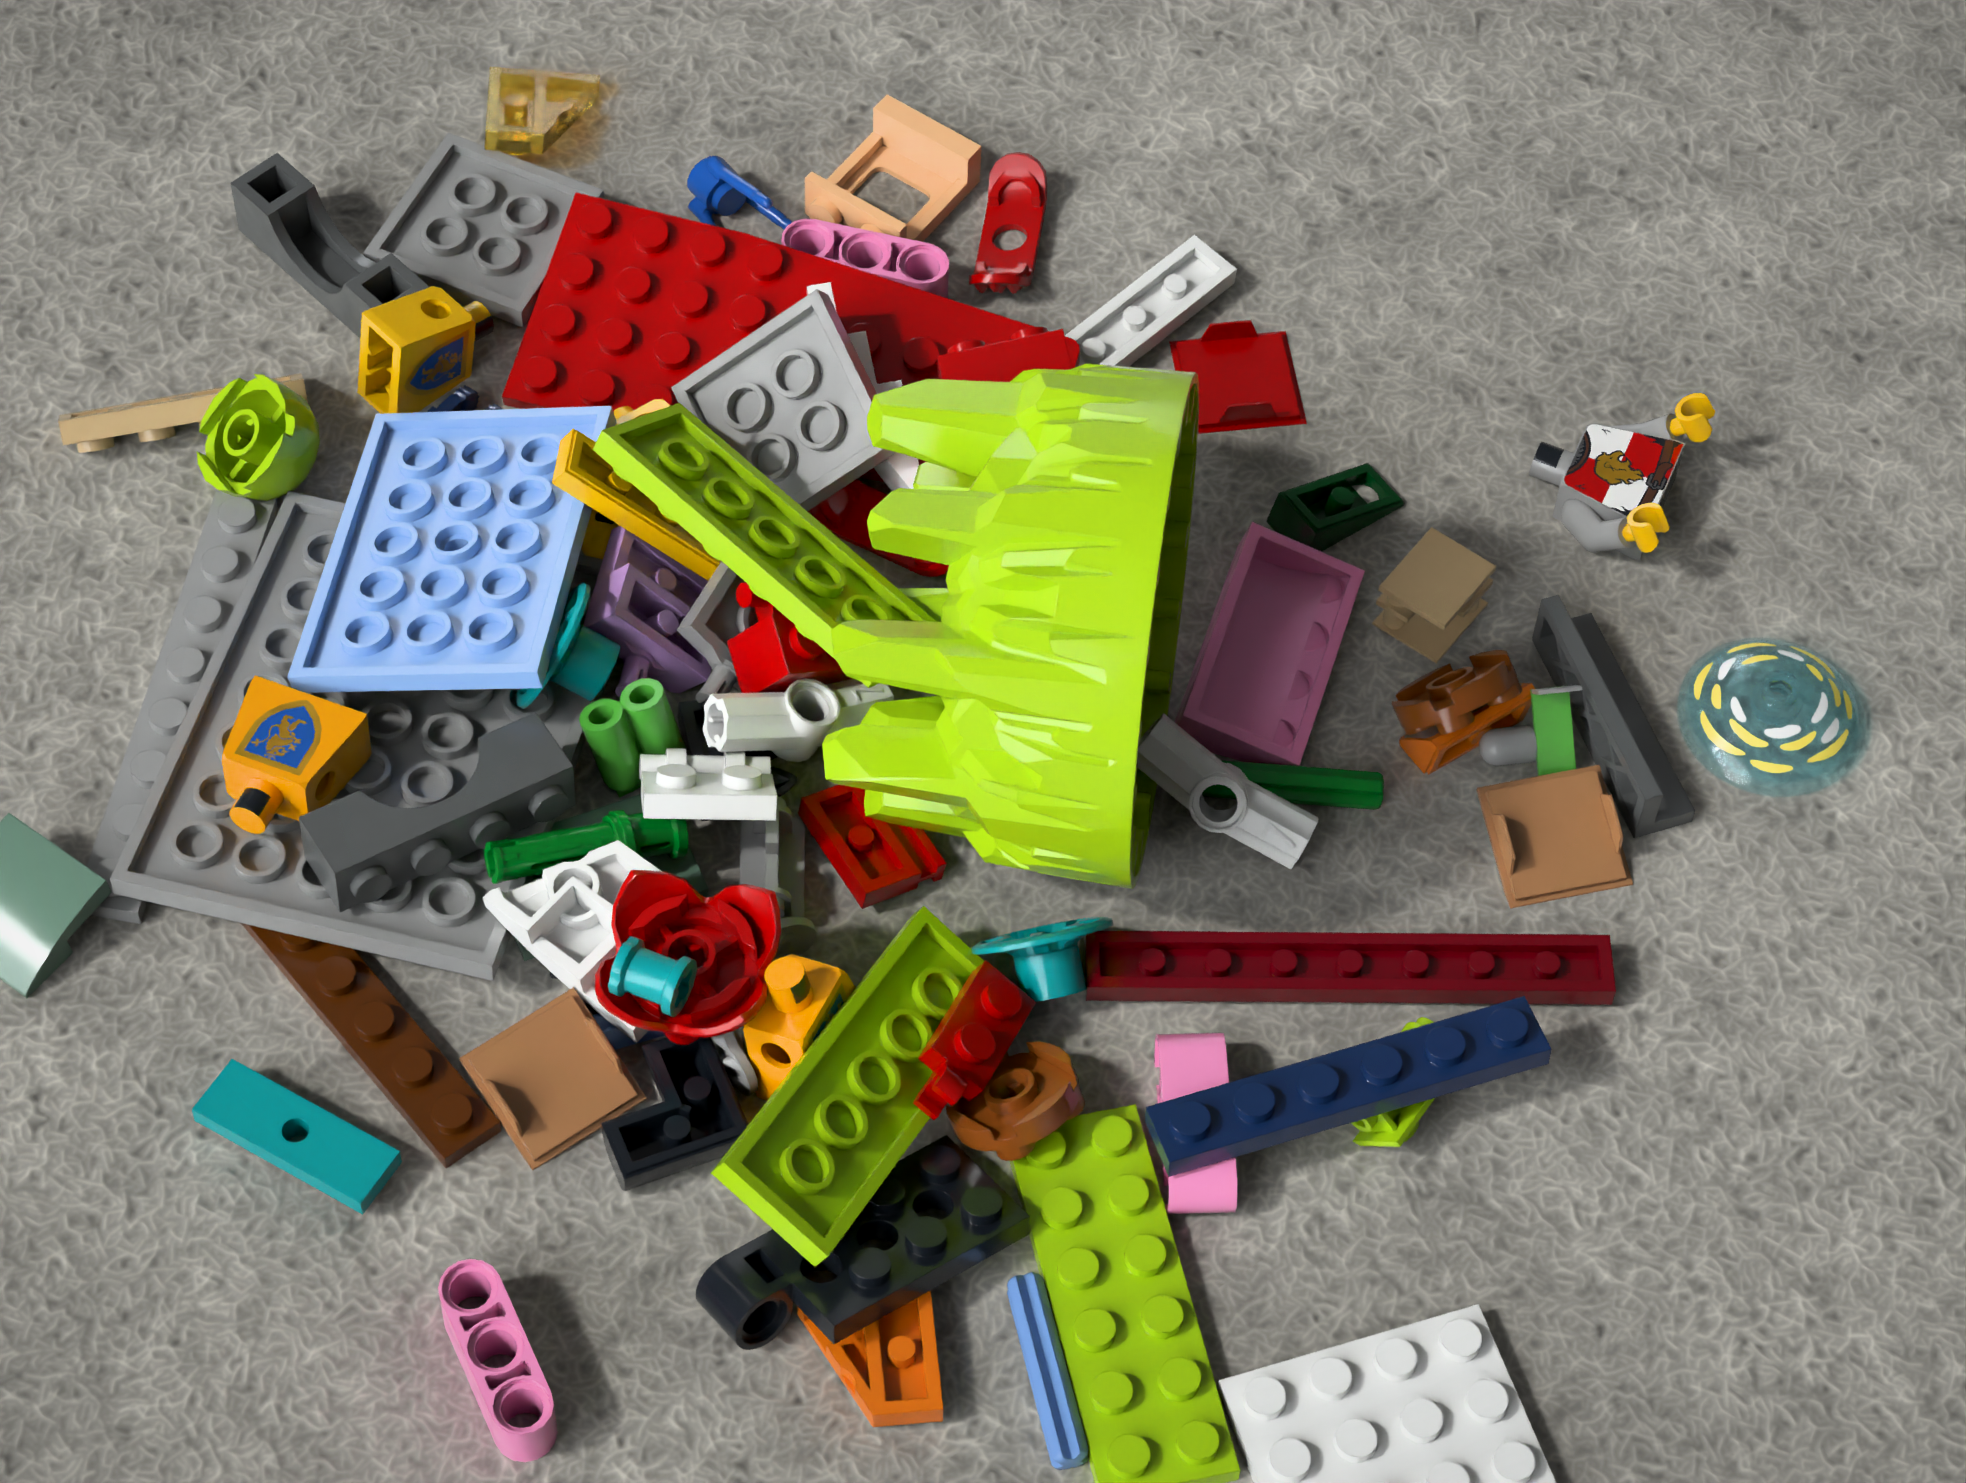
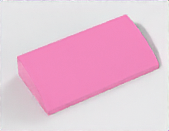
M1252 522L1235 551L1174 722L1211 753L1242 762L1300 766L1365 571Z

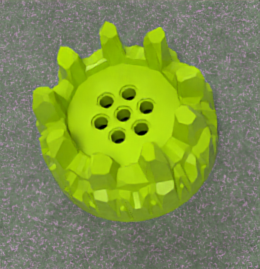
M1086 363L1069 370L1022 371L1010 382L925 379L874 395L867 415V430L872 445L926 462L918 466L913 483L914 489L898 488L891 491L870 511L867 526L871 545L876 550L949 565L946 576L947 588H898L936 622L853 620L845 621L831 630L833 655L847 677L935 694V696L875 702L869 708L860 725L842 728L825 736L822 743L825 779L834 784L865 789V816L892 824L964 837L985 863L1134 889L1143 864L1157 783L1137 767L1138 746L1140 738L1163 713L1168 716L1181 619L1198 440L1199 380L1196 372Z

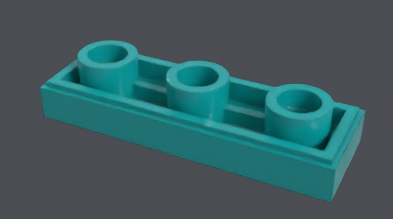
M234 1059L229 1061L192 1108L194 1121L362 1215L402 1163L399 1150ZM297 1135L306 1136V1138L300 1142L289 1141L292 1137Z

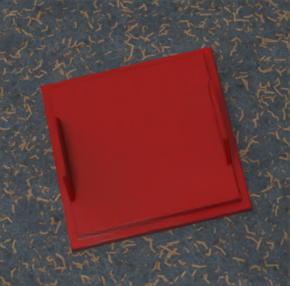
M1252 320L1211 323L1200 339L1169 341L1175 371L1196 372L1198 374V434L1307 424L1286 331L1257 333Z

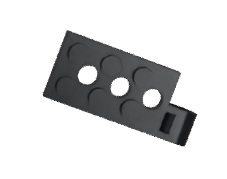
M945 1135L897 1162L830 1255L816 1267L772 1229L716 1260L700 1278L696 1288V1299L732 1340L745 1350L757 1349L772 1341L789 1321L793 1311V1302L833 1344H836L1028 1236L1030 1216L950 1137ZM934 1208L947 1212L949 1216L939 1220L929 1216L919 1217L917 1214L922 1210ZM883 1239L891 1242L894 1246L883 1251L873 1247L864 1248L861 1245L868 1240ZM816 1270H827L838 1276L834 1280L825 1283L812 1282L805 1278L808 1273Z

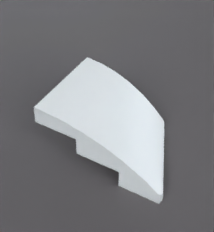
M617 840L589 851L585 857L578 861H564L544 869L542 878L505 893L498 887L490 890L483 897L485 907L562 983L569 989L574 987L580 998L608 1022L636 1043L649 1031L626 1023L609 1013L598 1002L595 992V974L601 962L614 957L616 953V943L611 926L613 904L631 870H661Z

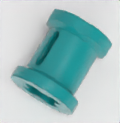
M630 936L622 944L615 957L610 972L608 990L610 993L620 997L628 992L661 1005L662 1013L675 1017L683 1009L689 998L696 978L697 962L686 956L675 960L645 948L643 940Z

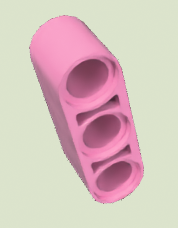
M816 219L794 221L782 233L781 245L948 298L949 259L941 248L933 244Z
M1224 1033L1156 1034L1154 1063L1155 1067H1160L1159 1085H1156L1157 1103L1229 1083ZM1236 1157L1168 1177L1162 1163L1164 1186H1169L1168 1204H1165L1167 1214L1236 1212Z
M467 1259L458 1261L447 1268L441 1276L438 1286L446 1331L498 1449L503 1455L514 1461L529 1462L538 1460L551 1450L555 1444L558 1432L551 1390L500 1275L493 1266L482 1260ZM474 1296L487 1300L485 1304L475 1309H464L458 1306L464 1299ZM503 1354L514 1358L504 1367L491 1368L483 1365V1362L493 1355ZM522 1413H531L540 1417L535 1424L529 1427L518 1428L508 1424L511 1418Z

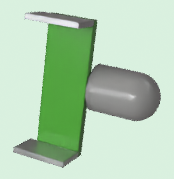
M1566 685L1530 689L1533 727L1531 725H1521L1489 730L1481 737L1479 742V752L1483 760L1493 766L1537 761L1538 776L1576 769L1570 692L1580 691L1582 686Z

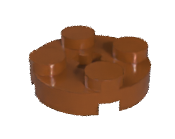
M1491 650L1469 656L1473 667L1453 670L1449 663L1421 676L1402 688L1396 694L1398 701H1392V706L1406 734H1416L1436 725L1441 735L1455 732L1475 720L1472 713L1473 710L1486 703L1489 706H1494L1518 696L1522 692V687L1507 651Z
M1026 1042L1029 1053H1018L1009 1056L1006 1052L981 1093L971 1101L961 1096L953 1106L950 1105L949 1107L946 1105V1114L957 1138L970 1148L980 1151H996L997 1156L1001 1160L1014 1161L1027 1156L1032 1152L1037 1141L1053 1133L1067 1120L1079 1115L1085 1106L1079 1078L1069 1055L1056 1045L1046 1042Z

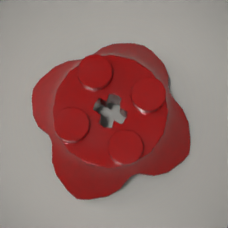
M651 870L630 871L613 904L611 926L616 943V953L614 957L601 962L595 974V992L598 1002L609 1013L626 1023L650 1031L663 1032L671 1042L680 1045L693 1043L699 1037H713L733 1032L754 1019L766 1003L768 987L764 974L766 968L777 954L781 938L780 908L775 892L763 887L740 884L727 886L713 897H704L686 879L669 872ZM630 936L643 940L646 949L672 959L679 960L686 956L696 960L697 968H700L697 969L689 998L677 1016L671 1017L662 1013L661 1005L627 992L624 996L620 997L609 992L608 982L613 962L620 947Z

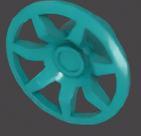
M582 582L568 594L543 688L551 680L586 700L592 701L611 674L621 646L580 623L590 596V585ZM543 688L518 689L517 706L523 709L528 707Z
M1091 917L1028 928L980 941L971 950L972 954L1009 953L1013 956L1019 988L1035 1002L1055 999L1087 990L1077 943L1087 934L1113 926V920L1108 917Z

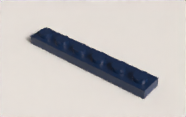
M1525 996L1148 1106L1145 1110V1123L1168 1177L1547 1065L1549 1064L1552 1049Z

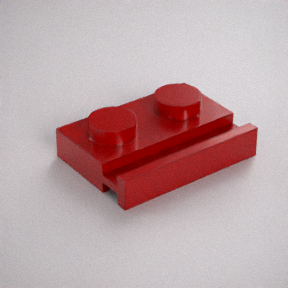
M838 784L801 798L798 815L862 909L917 889L919 882L931 878L935 882L942 879L947 863L925 831L865 816V789Z

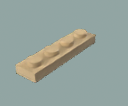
M301 373L272 378L293 390L308 403L304 379ZM224 387L59 415L58 423L63 445L77 443L78 452L84 453L114 447L113 437L138 433L140 442L156 441L176 436L174 426L199 422L200 427L202 418L213 398Z

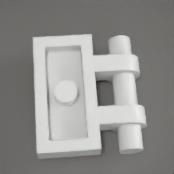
M666 748L665 754H640L639 779L641 780L643 818L776 821L777 793L773 775L770 774V756H745V751L724 752L723 756L687 755L686 748Z

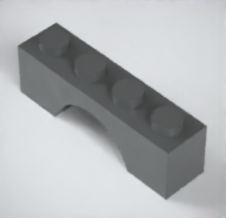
M274 154L231 182L239 230L359 338H361L362 312L429 288L423 280L392 253L375 262L357 251L331 220L321 202L315 185L280 154Z
M536 712L478 737L479 758L474 774L461 790L444 801L424 807L402 808L380 803L361 791H357L299 817L304 856L339 912L360 903L373 902L397 886L419 876L435 874L448 863L479 849H484L486 842L504 840L507 836L538 822L551 821L560 816L565 810L576 805L573 765Z

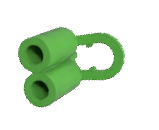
M642 678L633 681L621 692L620 701L610 698L593 701L582 710L579 717L580 725L602 779L610 789L616 791L619 798L641 787V780L639 779L640 754H665L666 748H686L664 688L655 679Z

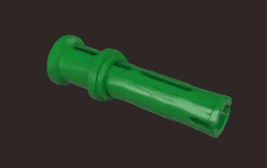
M624 810L610 811L608 815L603 817L602 822L532 834L515 839L486 842L484 848L485 865L489 878L492 877V883L497 884L521 877L542 875L543 870L564 861H578L585 857L589 851L617 840L643 858L667 854L671 859L683 858L688 850L687 824L685 819L643 818V812L627 815Z

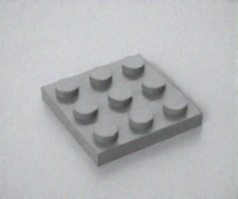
M448 133L363 253L365 257L375 262L392 253L429 287L442 288L455 301L465 306L473 301H479L488 309L491 316L523 327L534 309L575 193L604 199V190Z
M818 289L671 387L678 403H681L806 511L897 453L872 445L867 430V415L873 397L877 393L829 295Z

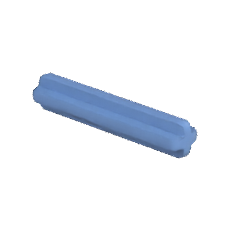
M1035 1272L1016 1275L1008 1280L1007 1295L1051 1465L1057 1470L1079 1467L1088 1461L1089 1449L1044 1279Z

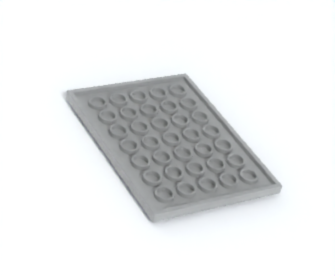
M288 491L110 877L113 894L494 981L511 933L485 907L483 897L490 890L498 887L505 893L528 884L532 881L534 875L493 884L492 877L489 878L487 873L484 849H479L448 863L435 874L419 876L397 886L373 902L360 903L339 912L304 856L299 821L275 813L263 833L253 834L241 829L230 817L229 812L237 799L232 798L226 790L222 766L223 750L250 682L255 675L291 687L287 676L346 504ZM580 554L569 592L582 582L590 585V596L580 621L583 625L603 559ZM610 675L592 701H588L549 680L536 699L524 709L517 706L518 689L308 693L366 713L368 717L372 754L330 803L357 791H361L380 803L402 808L424 807L444 801L461 790L474 774L479 758L478 737L534 712L538 714L575 769L586 740L579 721L580 714L587 705L602 698ZM555 819L548 822H538L507 836L505 839H515L549 832L553 827Z

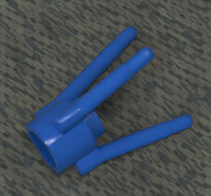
M709 156L702 159L694 166L688 176L687 187L695 196L689 203L688 208L702 223L716 226L712 217L713 213L722 216L732 215L743 206L745 201L784 230L792 223L782 212L772 206L773 201L768 196L740 177L719 156Z

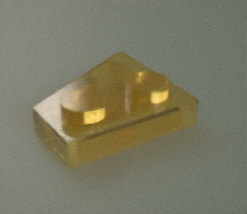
M490 67L484 150L501 151L509 155H522L525 153L544 154L598 99L600 75Z

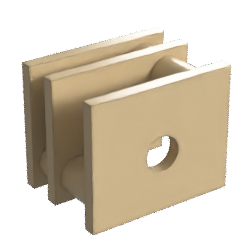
M1431 527L1379 586L1378 591L1382 594L1377 599L1376 605L1384 610L1372 624L1437 664L1487 606L1488 602L1481 599V597L1493 583V579L1489 577L1495 572L1496 565Z

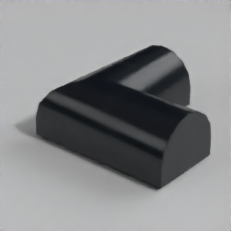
M666 1037L642 1046L643 1056L663 1102L601 1123L606 1151L623 1191L724 1157L749 1125L711 1037H699L693 1043L686 1045L673 1043Z

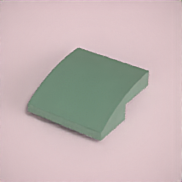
M10 813L0 822V979L28 998L73 953L67 940L112 892L104 878Z

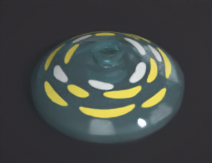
M1766 637L1744 638L1722 644L1710 650L1689 669L1684 677L1677 699V720L1680 732L1695 758L1707 770L1724 782L1759 795L1772 797L1800 796L1819 791L1833 784L1846 774L1855 763L1866 734V717L1862 700L1845 673L1820 653L1806 646L1783 639ZM1773 692H1779L1785 696H1779L1774 694Z

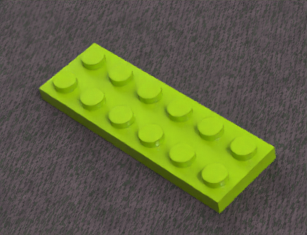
M681 403L601 431L593 451L610 464L620 478L632 483L657 505L659 511L665 517L683 527L703 545L704 550L710 556L727 565L748 584L755 595L771 603L794 623L800 634L815 641L834 659L831 630L845 621L897 620L936 622ZM856 679L858 681H861L868 688H871L879 684L871 681Z
M924 905L905 923L711 1172L714 1177L814 1267L830 1255L930 1119L928 1115L913 1104L916 1096L933 1073L918 1057L972 971L984 962L977 954H972L971 948Z
M1136 1104L1077 1115L1067 1120L1050 1135L1037 1141L1034 1149L1027 1156L1010 1161L1022 1209L1030 1216L1029 1236L1039 1274L1044 1279L1089 1449L1088 1459L1094 1482L1226 1483L1239 1480L1240 1467Z

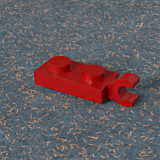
M987 960L972 971L918 1057L933 1073L916 1096L913 1104L932 1120H936L947 1103L953 1106L961 1096L971 1101L984 1090L1036 1004L1030 996Z

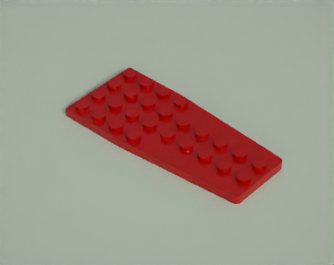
M576 192L503 391L502 399L504 405L519 409L612 406L614 411L619 407L629 406L635 410L654 399H663L669 405L677 404L678 401L671 387L806 297L807 286L831 282L836 311L847 334L866 331L877 384L901 380L902 386L925 379H939L937 355L947 354L948 349L953 345L970 340H981L985 342V345L1010 340L1011 335L1015 332L1035 326L747 233ZM1065 336L1072 368L1078 367L1080 362L1079 344L1074 339ZM918 459L919 465L926 462ZM875 468L859 477L884 482Z

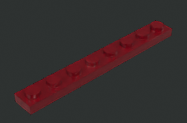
M1096 931L1085 935L1084 943L1085 981L1087 986L1086 1001L1498 1004L1525 996L1529 1004L1612 1005L1616 993L1610 935Z

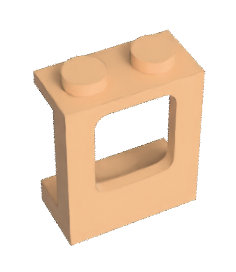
M887 94L873 108V132L827 179L812 171L805 177V214L810 219L923 242L980 182L982 146ZM886 172L926 194L929 197V201L905 224L853 194L873 173Z

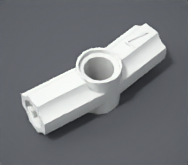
M807 678L796 680L788 687L786 692L711 694L704 705L705 717L702 730L708 748L716 747L719 752L771 750L778 757L786 761L801 762L808 760L817 748L822 746L826 735L842 728L860 725L869 708L875 702L893 701L894 695L888 685L880 683L868 688L856 679L825 685L817 680Z
M1164 713L1140 738L1137 767L1190 810L1192 818L1201 828L1209 832L1225 833L1285 867L1293 868L1318 824V817L1248 780L1241 769L1230 763H1223ZM1212 785H1225L1235 793L1237 803L1230 809L1215 810L1204 801L1202 792Z

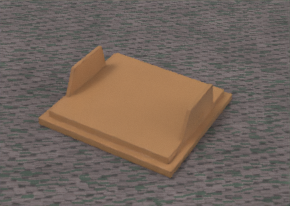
M1600 765L1483 786L1476 789L1503 890L1510 909L1633 885L1622 846L1624 836L1612 794L1607 793Z
M574 987L459 1058L532 1170L602 1128V1122L623 1115L647 1099Z

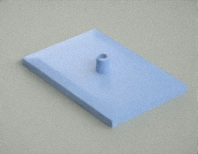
M612 406L376 414L287 676L291 688L305 693L543 688L592 511L591 507L552 484L560 440L574 428L596 442L603 429L616 425Z

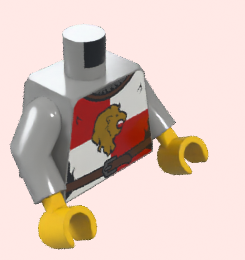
M1693 393L1679 401L1675 408V414L1670 413L1643 423L1616 426L1597 423L1587 425L1574 453L1541 442L1534 456L1529 476L1560 486L1553 517L1562 522L1564 527L1586 551L1596 553L1617 550L1632 559L1640 561L1643 552H1652L1658 546L1659 540L1656 533H1666L1670 529L1663 506L1677 476L1685 443L1681 442L1684 434L1693 442L1707 440L1712 432V426L1708 419L1715 415V410L1706 395Z

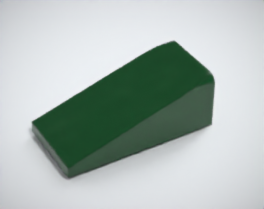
M1369 463L1279 492L1266 522L1275 532L1322 552L1401 508L1405 502ZM1365 485L1372 488L1377 493L1379 500L1367 503L1352 486Z

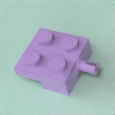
M621 526L611 531L583 625L621 646L619 657L622 659L624 666L615 690L618 697L621 696V692L627 685L633 681L647 678V676L658 680L668 691L680 694L706 682L712 669L707 659L676 631L708 581Z

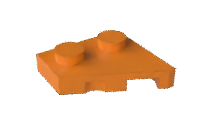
M931 1290L836 1344H833L797 1306V1315L872 1427L943 1421L944 1409Z

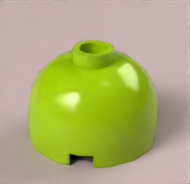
M254 374L256 378L250 381L237 378L229 382L213 398L202 418L199 429L200 433L207 435L205 444L206 455L197 451V462L205 481L216 489L234 497L268 501L286 495L288 491L293 492L308 476L316 461L320 444L319 424L303 397L277 380L265 375Z

